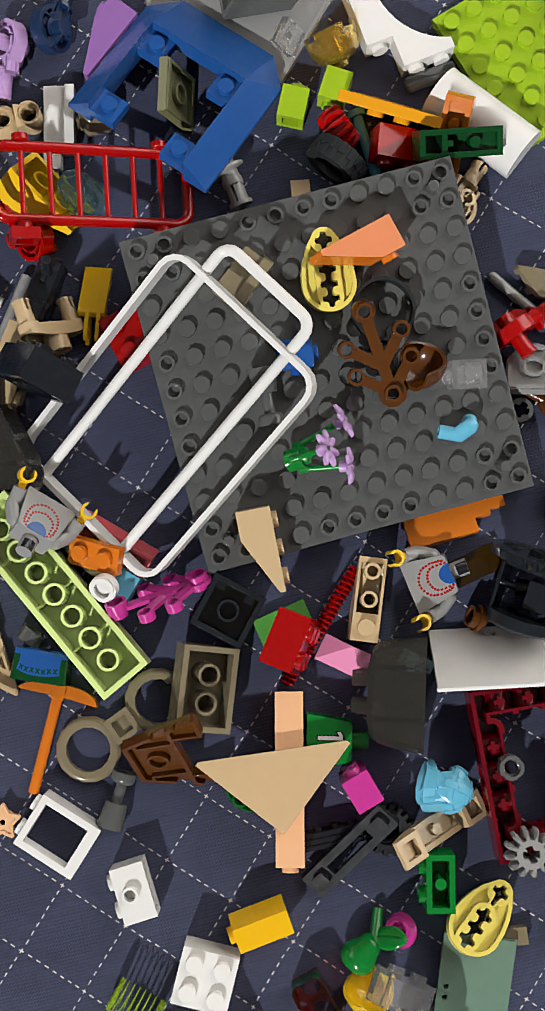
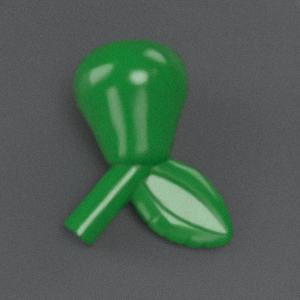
M372 908L370 932L348 940L341 948L343 963L355 975H368L375 967L381 949L386 951L396 950L407 942V936L398 927H382V908Z

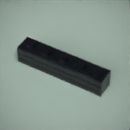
M350 818L344 823L335 821L329 823V826L315 825L312 829L305 830V852L333 847L359 820L357 818ZM363 832L352 843L365 841Z

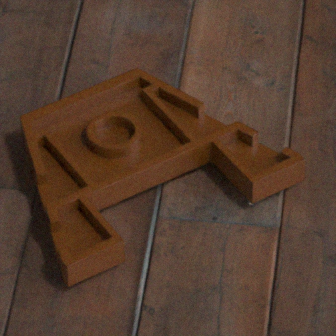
M195 712L122 741L121 751L141 782L177 784L178 779L192 780L194 785H205V781H214L193 765L180 742L181 740L202 737L203 727Z

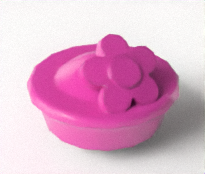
M404 912L394 913L388 918L385 926L398 927L407 936L406 944L399 949H406L413 945L417 938V927L413 918Z

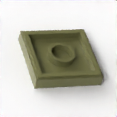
M162 56L159 58L157 111L184 132L193 131L196 79L172 58Z

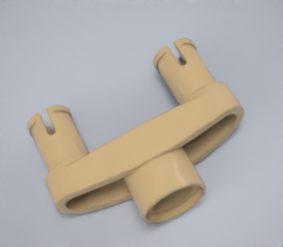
M65 296L56 300L62 321L39 322L35 319L28 298L14 300L11 306L19 325L17 329L21 340L35 344L37 342L45 344L53 350L52 355L54 356L69 352L72 349L69 339L83 332L84 322L78 316L72 296Z

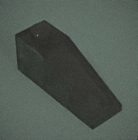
M12 403L0 404V490L12 489L14 484H18L17 472L24 466L26 468L23 471V477L26 480L31 478L34 470L37 471V478L35 481L27 483L26 489L29 486L33 488L43 486L44 469L41 466L40 455Z

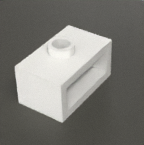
M145 854L112 864L109 874H107V883L110 891H115L117 898L115 902L116 914L119 919L123 918L125 927L158 917L161 907Z

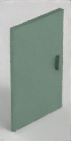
M444 930L433 1011H508L517 940L502 938L497 948L490 954L473 957L464 955L456 950L449 941L446 930ZM460 933L459 936L462 938L461 946H471L472 942L469 939L471 934Z

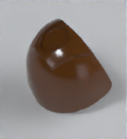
M420 341L406 342L400 351L399 365L402 361L401 353L403 349L409 346L419 351L420 359L416 364L412 365L404 383L412 391H420L433 386L442 378L447 369V357L442 350L431 343ZM411 350L406 353V360L411 361L415 358L414 351Z

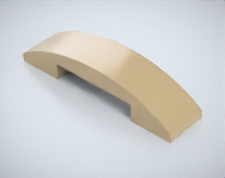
M474 788L473 800L471 799L467 805L463 806L462 811L455 814H444L442 812L428 813L406 829L392 843L405 871L410 870L427 858L429 851L462 828L473 826L487 816L484 801L477 788Z

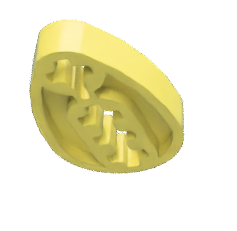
M319 227L313 231L304 250L300 272L301 292L307 304L313 309L323 313H334L343 309L351 302L356 292L357 279L353 265H328L330 268H334V271L330 274V281L336 282V286L332 288V295L338 296V300L334 302V307H330L329 302L323 301V298L328 295L327 288L321 287V284L326 280L325 273L319 272L323 265H311L309 259L322 250L321 245L315 243L320 234H324L325 239H330L326 247L340 239L330 228Z
M501 879L481 884L469 891L456 903V914H448L446 920L447 936L456 950L467 956L481 957L490 954L497 948L510 922L513 908V889L511 885ZM502 886L504 888L502 893L505 898H498L491 905L496 894L493 888H500ZM486 909L488 911L486 913V917L489 919L488 922H480L478 925L480 933H473L469 938L472 942L471 946L464 945L462 947L460 944L462 942V938L459 936L460 933L467 934L471 929L468 922H476L479 918L476 911Z

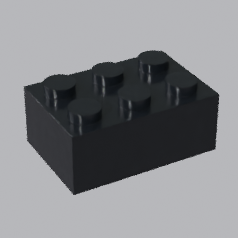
M19 340L16 343L5 342L0 352V377L39 399L69 404L84 373L76 369L77 364L63 356L61 359L52 355L53 350L40 342L36 344L29 341L24 343Z

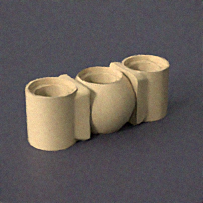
M30 100L23 101L19 105L12 104L13 108L0 106V123L4 120H9L6 126L0 127V140L11 139V133L25 132L30 135H36L44 130V117L35 102ZM29 115H36L33 120L25 121Z

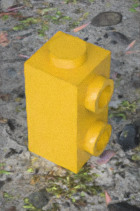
M281 894L228 914L231 926L226 927L231 944L237 943L241 954L294 934Z

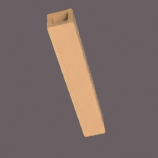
M303 691L275 692V751L304 747ZM304 808L284 835L276 829V868H282V873H299V868H305Z

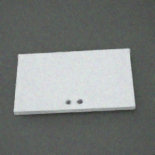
M498 626L484 627L478 632L471 631L469 628L428 630L437 692L545 686V640L524 637Z

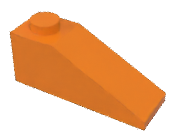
M387 214L318 251L309 259L311 265L371 266L382 261L383 265L397 258L399 255L396 251L406 244L392 218Z

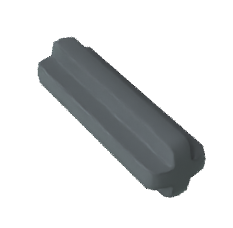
M448 61L406 77L404 85L407 92L413 93L437 84L451 68H456L454 62Z

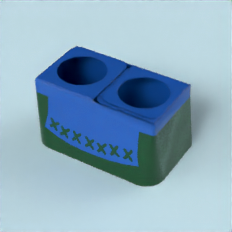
M16 646L9 678L57 686L71 685L73 662L64 652Z

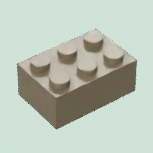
M177 641L168 722L195 712L203 727V733L230 735L240 649L226 645Z

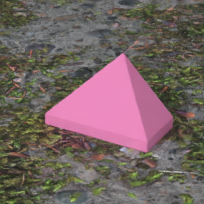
M325 634L314 658L365 682L376 656L329 634Z

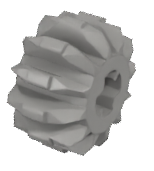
M520 826V835L510 831L513 841H504V846L510 850L503 853L504 858L510 860L509 868L512 871L518 869V874L521 877H525L529 871L530 875L536 878L538 874L537 869L539 868L545 873V833L539 834V829L535 826L529 832L525 826ZM531 846L534 850L530 851L531 855L526 857L523 852H527L526 848Z

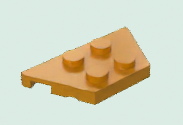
M344 89L339 90L337 100L367 108L366 114L384 118L385 114L394 116L393 122L409 126L410 122L413 121L437 129L441 128L443 117L370 95Z

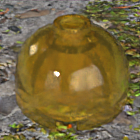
M353 18L348 19L349 25L343 26L341 21L313 35L315 41L311 43L308 39L304 40L303 43L307 53L314 63L324 68L327 65L343 68L350 64L349 58L356 53L359 46V34Z

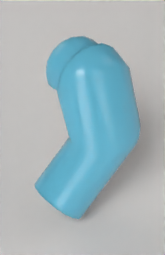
M473 414L464 415L461 423L455 427L439 424L436 438L463 442L477 431L479 424L476 416Z

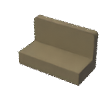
M247 246L243 248V251L266 273H270L274 267L273 261L266 256L264 258L260 257ZM234 260L218 281L243 306H245L261 284L236 260ZM212 290V293L215 296H217L220 300L226 303L216 292Z

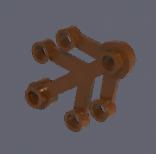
M358 299L351 306V315L357 322L362 324L372 354L356 348L348 340L338 344L337 352L344 359L352 358L377 369L382 380L379 381L369 377L360 368L354 367L347 373V379L353 386L362 385L378 392L379 399L384 405L397 407L405 401L407 396V388L404 385V381L412 365L416 364L420 359V353L416 348L412 346L404 348L401 353L402 361L395 375H392L390 364L402 338L410 333V324L403 319L394 321L392 333L383 349L373 321L375 307L367 299ZM362 306H367L369 309V313L365 317L359 315V309ZM400 323L406 325V330L402 334L396 332V327ZM346 344L352 348L348 355L341 353L342 346ZM412 350L415 352V358L408 361L406 360V353ZM354 372L361 373V379L357 382L351 380V375ZM392 388L398 390V394L394 398L388 397V391Z

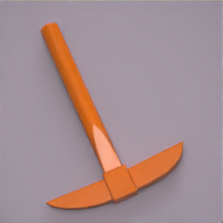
M31 681L17 687L50 694V698H52L28 789L30 794H39L62 701L66 698L92 707H99L96 698L83 689L70 685L57 686Z

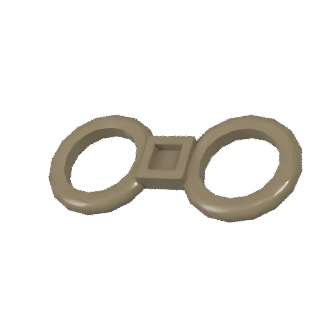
M150 668L138 673L128 685L125 693V707L107 720L96 716H82L70 721L61 731L56 743V757L61 769L70 778L80 782H97L108 777L112 773L113 768L118 766L122 755L121 747L123 740L132 737L140 730L147 731L168 722V720L152 722L145 719L139 713L136 706V696L139 688L145 682L152 679H162L172 685L173 671L165 668ZM82 728H95L107 737L110 744V755L103 767L86 771L78 768L71 761L68 754V743L76 731Z

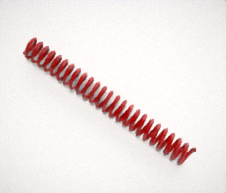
M349 566L350 570H346L347 575H343L345 580H340L342 585H337L340 590L334 589L336 594H331L334 599H328L331 604L326 603L329 609L323 608L325 613H320V616L324 619L317 618L320 622L318 627L321 628L320 639L324 638L322 634H327L324 630L329 629L327 624H332L329 619L335 620L332 614L338 615L336 610H341L338 605H344L341 600L347 601L343 595L350 596L347 591L351 592L352 588L348 585L354 587L352 581L355 582L354 576H356L355 570H357V567ZM311 643L307 654L315 653L313 648H318L317 644ZM300 673L289 674L291 677L285 674L282 675L287 681L280 679V682L289 686H295L294 682L298 681L296 677H300Z

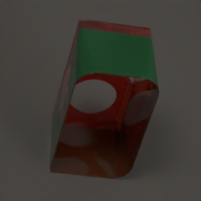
M317 967L291 981L292 998L299 1011H314L315 1005L321 1000L331 1002L334 1011H341ZM317 978L320 982L318 992L314 995L303 993L300 985L310 979Z

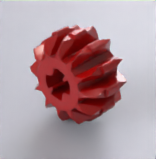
M334 104L330 108L325 109L317 118V124L323 132L339 137L352 148L360 140L359 132L339 105Z

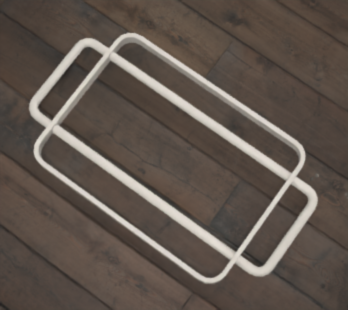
M226 244L218 247L202 266L194 259L185 255L171 254L163 257L76 369L84 373L83 377L172 264L179 261L183 262L195 273L194 277L44 466L34 455V442L63 403L50 401L26 432L20 444V454L23 462L32 472L34 470L37 471V478L29 486L39 491L45 484L79 517V510L82 504L52 473L204 282L280 353L121 543L95 517L92 520H86L84 523L100 541L125 547L123 564L137 576H155L172 563L311 403L316 394L317 382L314 373L295 355L312 333L313 322L310 314L253 259L235 245ZM227 256L234 258L300 320L301 328L287 346L211 276V273L222 259ZM288 362H290L305 378L306 392L303 398L154 569L143 566L129 552L131 547ZM84 508V514L86 516H92V514L86 508ZM69 545L62 547L68 553ZM82 567L87 573H89L92 576H96L101 573L98 571Z

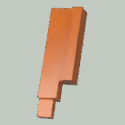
M503 495L403 521L402 525L408 546L432 547L478 534L479 528L476 520L490 516L491 510L505 507Z

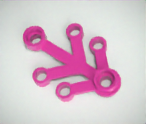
M205 568L191 570L185 576L175 573L169 574L162 578L163 585H153L151 583L139 585L136 589L139 598L127 602L124 596H117L112 601L105 603L104 607L109 617L114 621H119L129 615V610L148 604L137 612L140 623L147 624L156 619L155 611L163 604L168 614H176L182 611L184 608L182 601L193 592L198 593L206 590L212 582V576L207 573Z

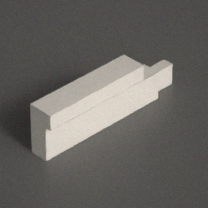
M74 84L43 86L44 141L77 143L75 111L68 106L69 102L76 95ZM44 153V160L47 162L46 153ZM52 154L53 170L58 175L63 173V157H75V155Z

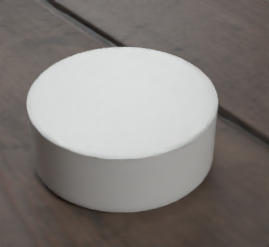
M100 573L90 582L89 591L95 600L107 603L112 601L118 594L119 584L114 576L108 573Z

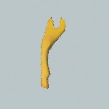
M85 266L77 311L79 317H85L83 328L85 345H90L92 317L96 318L94 341H98L103 334L98 321L107 316V303L113 274L112 268Z

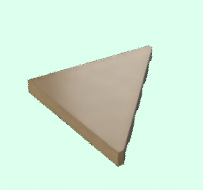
M345 740L201 761L195 766L284 835L350 742Z

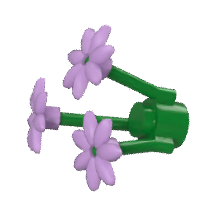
M333 404L338 417L333 419V423L302 441L293 443L291 449L283 452L284 463L289 472L298 470L300 474L329 470L346 472L348 474V485H350L355 478L353 472L355 467L352 464L354 456L351 448L347 447L346 461H339V464H336L335 457L339 456L340 453L333 447L335 445V438H329L328 433L334 429L339 430L344 427L352 438L354 432L352 425L347 422L348 419L344 415L342 408L337 404ZM316 439L320 444L313 450L304 447ZM313 456H323L324 464L308 465L312 463Z

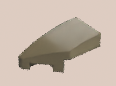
M522 265L514 266L513 271L516 275H520L526 286L524 289L526 295L534 294L536 298L545 300V270Z

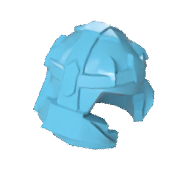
M434 760L424 761L416 783V802L421 807L422 812L455 814L462 811L463 806L467 805L474 797L473 782L469 780L468 772L458 765L449 767V771H440L437 769Z

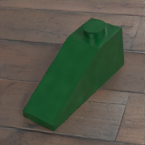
M503 125L412 131L413 160H432L447 156L461 158L503 155Z

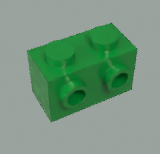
M435 847L428 852L429 856L417 864L418 874H422V885L417 887L418 902L423 904L427 914H456L455 854L450 847Z

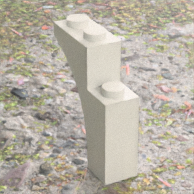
M342 0L364 57L367 58L372 55L377 57L390 49L401 78L424 71L428 67L443 64L451 59L455 48L451 37L431 36L407 27L391 15L380 0Z

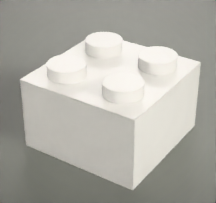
M187 935L170 1003L199 1011H227L240 961L239 948Z

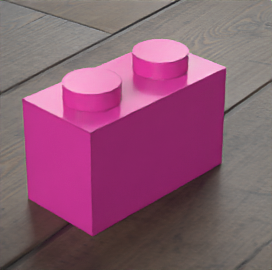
M353 760L341 768L342 772L338 774L341 784L359 815L384 800L377 784L362 760L358 763Z

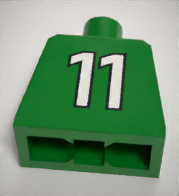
M306 711V746L345 740L350 742L335 765L350 763L352 761V749H368V732H352L351 719Z

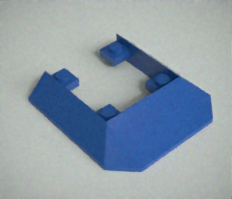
M186 1L149 5L144 8L69 102L68 106L88 120L92 121L95 118L114 130L129 110V103L114 94L117 88L141 58L159 68V58L162 56L171 57L175 50L218 75L206 91V98L222 107L221 112L196 145L179 134L174 133L159 153L160 160L183 173V180L202 192L207 193L281 93L282 89L274 56Z

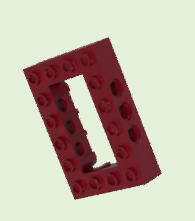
M545 686L464 691L493 854L500 865L510 862V860H506L503 856L504 852L510 850L504 846V841H513L510 831L520 835V826H525L528 832L535 826L539 829V834L545 833V818L521 822V814L517 811L513 792L516 791L515 784L511 780L504 779L496 767L500 756L506 754L503 739L505 728L503 723L497 719L496 714L506 712L517 714L519 710L535 707L545 709ZM509 760L504 766L505 771L510 773L508 762H511ZM529 846L526 848L527 852L523 853L526 857L530 856V851L534 849Z

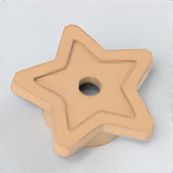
M5 803L0 805V821H5L4 825L0 823V835L3 834L14 838V826L21 818V815L8 810Z

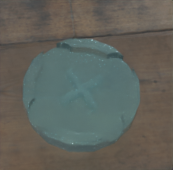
M75 169L66 170L56 182L58 187L56 191L57 197L70 213L78 215ZM81 171L83 215L101 216L105 212L104 189L95 178Z

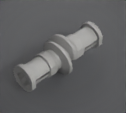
M206 128L200 133L201 137L208 128ZM233 158L215 181H222L221 184L230 200V210L232 212L241 210L253 203L252 198L248 197L243 185V178L237 170V167L243 163V160H233Z

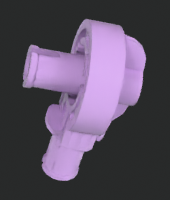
M9 18L0 20V101L11 102L13 78L19 75V69L23 65L24 58L29 53V42L25 26Z

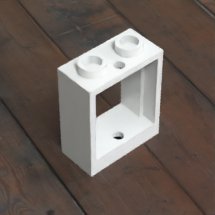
M49 789L43 795L38 794L29 808L33 812L28 820L23 818L14 831L18 836L13 844L71 880L103 828L96 825L97 819ZM46 805L87 830L68 863L27 837Z

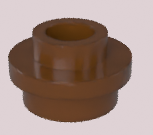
M481 604L476 606L470 605L464 616L465 626H468L474 632L484 628L488 622L485 615L486 607Z

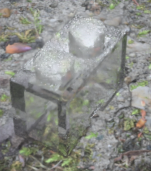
M389 963L388 968L377 964L365 998L390 1011H430L437 989L426 984L428 978L420 974L411 972V975L407 976L405 975L406 969Z

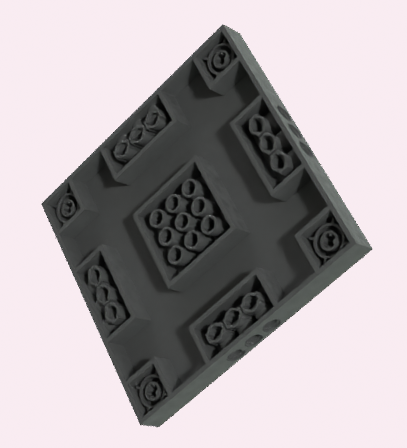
M450 156L119 242L133 294L155 265L167 255L179 254L189 256L202 266L213 251L220 246L230 244L242 250L247 246L260 257L264 258L266 256L274 262V267L269 275L297 300L312 318L313 328L310 337L312 344H317L319 361H315L314 367L311 369L317 382L316 394L299 417L199 530L198 536L209 574L256 561L240 541L235 511L269 505L270 511L276 510L279 527L274 528L276 539H282L285 554L534 486ZM389 214L406 244L396 251L399 256L383 265L382 261L371 266L353 265L357 279L356 292L365 282L372 278L389 276L406 284L415 298L416 314L410 326V333L402 338L390 364L393 376L399 367L401 348L406 342L420 341L431 343L442 350L447 357V369L442 378L433 386L420 391H412L406 386V399L397 407L384 405L379 399L378 392L362 385L353 386L347 379L348 371L357 367L365 375L382 381L377 369L352 358L344 359L337 352L338 344L348 340L356 348L372 354L367 338L356 329L352 321V300L346 307L337 312L323 313L310 307L302 295L300 281L301 262L305 247L313 231L319 227L330 228L339 239H342ZM320 234L315 243L320 244L323 249L330 242V239H325L324 234ZM229 256L222 259L211 273V276L219 281L235 259ZM181 261L172 264L137 308L144 338L195 275ZM323 265L319 272L325 273L326 280L321 284V287H325L328 290V295L323 298V301L329 302L330 307H334V302L338 300V296L332 295V288L336 286V282L330 281V274L334 271V268ZM205 282L149 351L181 471L252 388L247 370L271 365L277 358L276 349L235 310L212 293V289ZM377 282L365 287L360 292L358 299H367L375 307L373 321L379 337H390L394 321L403 319L408 322L410 316L409 301L404 292L397 286L387 282ZM260 284L244 306L279 340L293 339L301 328L300 320L262 284ZM362 306L359 309V315L361 317L368 315V307ZM404 323L398 324L396 332L400 333L406 325ZM381 342L383 349L387 342ZM348 344L342 346L341 353L348 355L351 352V346ZM291 371L280 372L277 375V391L272 392L275 411L282 412L284 419L299 403L306 392V382L303 375L291 376ZM354 372L351 375V380L354 382L361 379L360 372ZM396 388L388 391V397L394 398L398 394ZM261 395L185 484L195 522L280 425V423L260 427L259 417L264 414ZM333 404H337L342 408L344 415L348 419L347 422L352 425L354 432L352 438L344 427L339 430L334 429L328 433L329 438H335V445L333 447L340 453L339 456L335 457L336 464H339V461H346L347 447L351 448L354 456L352 464L355 467L353 471L355 478L350 485H348V474L346 472L329 470L300 474L298 470L289 472L284 463L283 452L291 449L293 443L302 441L333 423L332 420L338 417ZM473 414L476 416L479 424L478 429L463 442L436 438L439 424L455 427L461 423L464 415ZM316 439L304 447L313 450L320 444ZM313 456L312 463L308 465L324 464L323 456Z

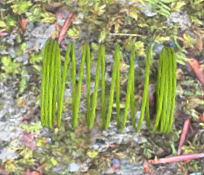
M124 976L119 981L116 989L114 990L106 1006L107 1011H113L117 1004L118 1006L116 1008V1011L118 1010L120 1002L130 983L129 980L123 993L121 994L120 998L113 1007L116 999L118 998L126 982L127 978H125ZM136 983L134 984L133 988L131 989L129 995L127 996L125 1002L123 1003V1005L121 1006V1008L119 1009V1011L122 1009V1007H123V1010H122V1011H124V1008H125V1006H126V1004H127V1002H128V999H129V997H130V995H131V993H132V991H133V989H134ZM141 986L126 1011L131 1010L132 1005L141 989ZM147 989L144 991V993H143V995H142V997H141L139 1003L137 1004L136 1008L134 1009V1011H137V1009H138V1007H139V1005H140V1003H141V1000H142V998L144 997V995H145ZM152 992L150 993V995H149V997H148V999H147V1001H146V1003H145V1005H144V1007L142 1008L141 1011H144V1008H145L147 1002L149 1001V999H150V997H151V995H152ZM157 996L155 997V999H154V1001H153V1003H152V1005H151V1007H150V1009H149L148 1011L151 1010L153 1004L155 1003V1001H156V999H157ZM161 999L155 1011H163L167 1001Z

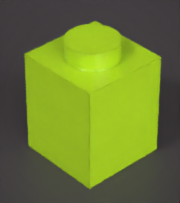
M327 65L318 92L317 106L321 107L324 111L336 104L344 110L346 102L337 100L339 90L350 91L354 72Z
M283 83L276 114V125L303 131L310 88H305L300 83Z

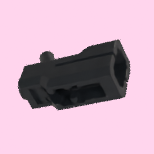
M43 255L39 258L23 299H29L34 317L39 322L51 320L56 307V300L61 295L62 285L68 272L67 268L63 265L64 261L51 255Z

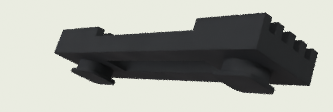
M381 802L370 808L328 852L303 873L302 880L323 898L399 825V818H395V815L391 814L389 809L386 810L385 806L381 805ZM366 830L371 837L338 869H333L330 863Z

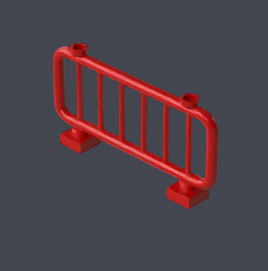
M25 132L11 133V139L0 140V153L3 151L18 152L21 213H9L0 206V222L16 224V226H11L9 245L38 246L42 238L41 227L33 225L155 229L152 233L190 224L194 215L193 185L183 180V173H181L183 215L178 219L165 218L163 169L159 153L166 145V141H151L150 147L29 141L28 134ZM23 152L46 153L50 214L27 213ZM52 154L75 155L78 215L55 214ZM80 155L102 156L106 216L83 215ZM108 157L130 158L133 217L111 216ZM135 158L157 159L160 218L138 217Z

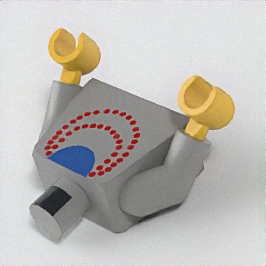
M24 466L17 472L19 482L14 484L7 498L5 512L7 523L10 525L8 534L19 542L15 548L17 554L29 558L34 551L44 555L48 549L58 550L71 544L84 529L86 520H92L97 515L98 510L96 509L92 516H86L83 510L89 502L81 506L79 510L80 516L77 519L74 518L77 513L32 486L26 489L27 483H31L37 478V471L34 470L31 478L26 480L23 477V471L26 468Z
M419 545L401 550L387 551L385 555L393 554L395 556V562L388 564V566H400L420 614L413 617L411 623L421 620L423 627L417 632H424L434 622L446 615L457 600L456 593L459 591L456 579L470 574L465 558L449 564L445 553L440 554L436 548Z

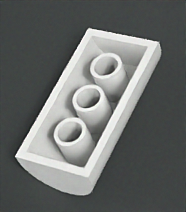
M451 68L435 85L426 99L422 111L441 117L448 90L475 96L469 127L503 125V155L477 157L507 179L540 137L542 131L456 68Z

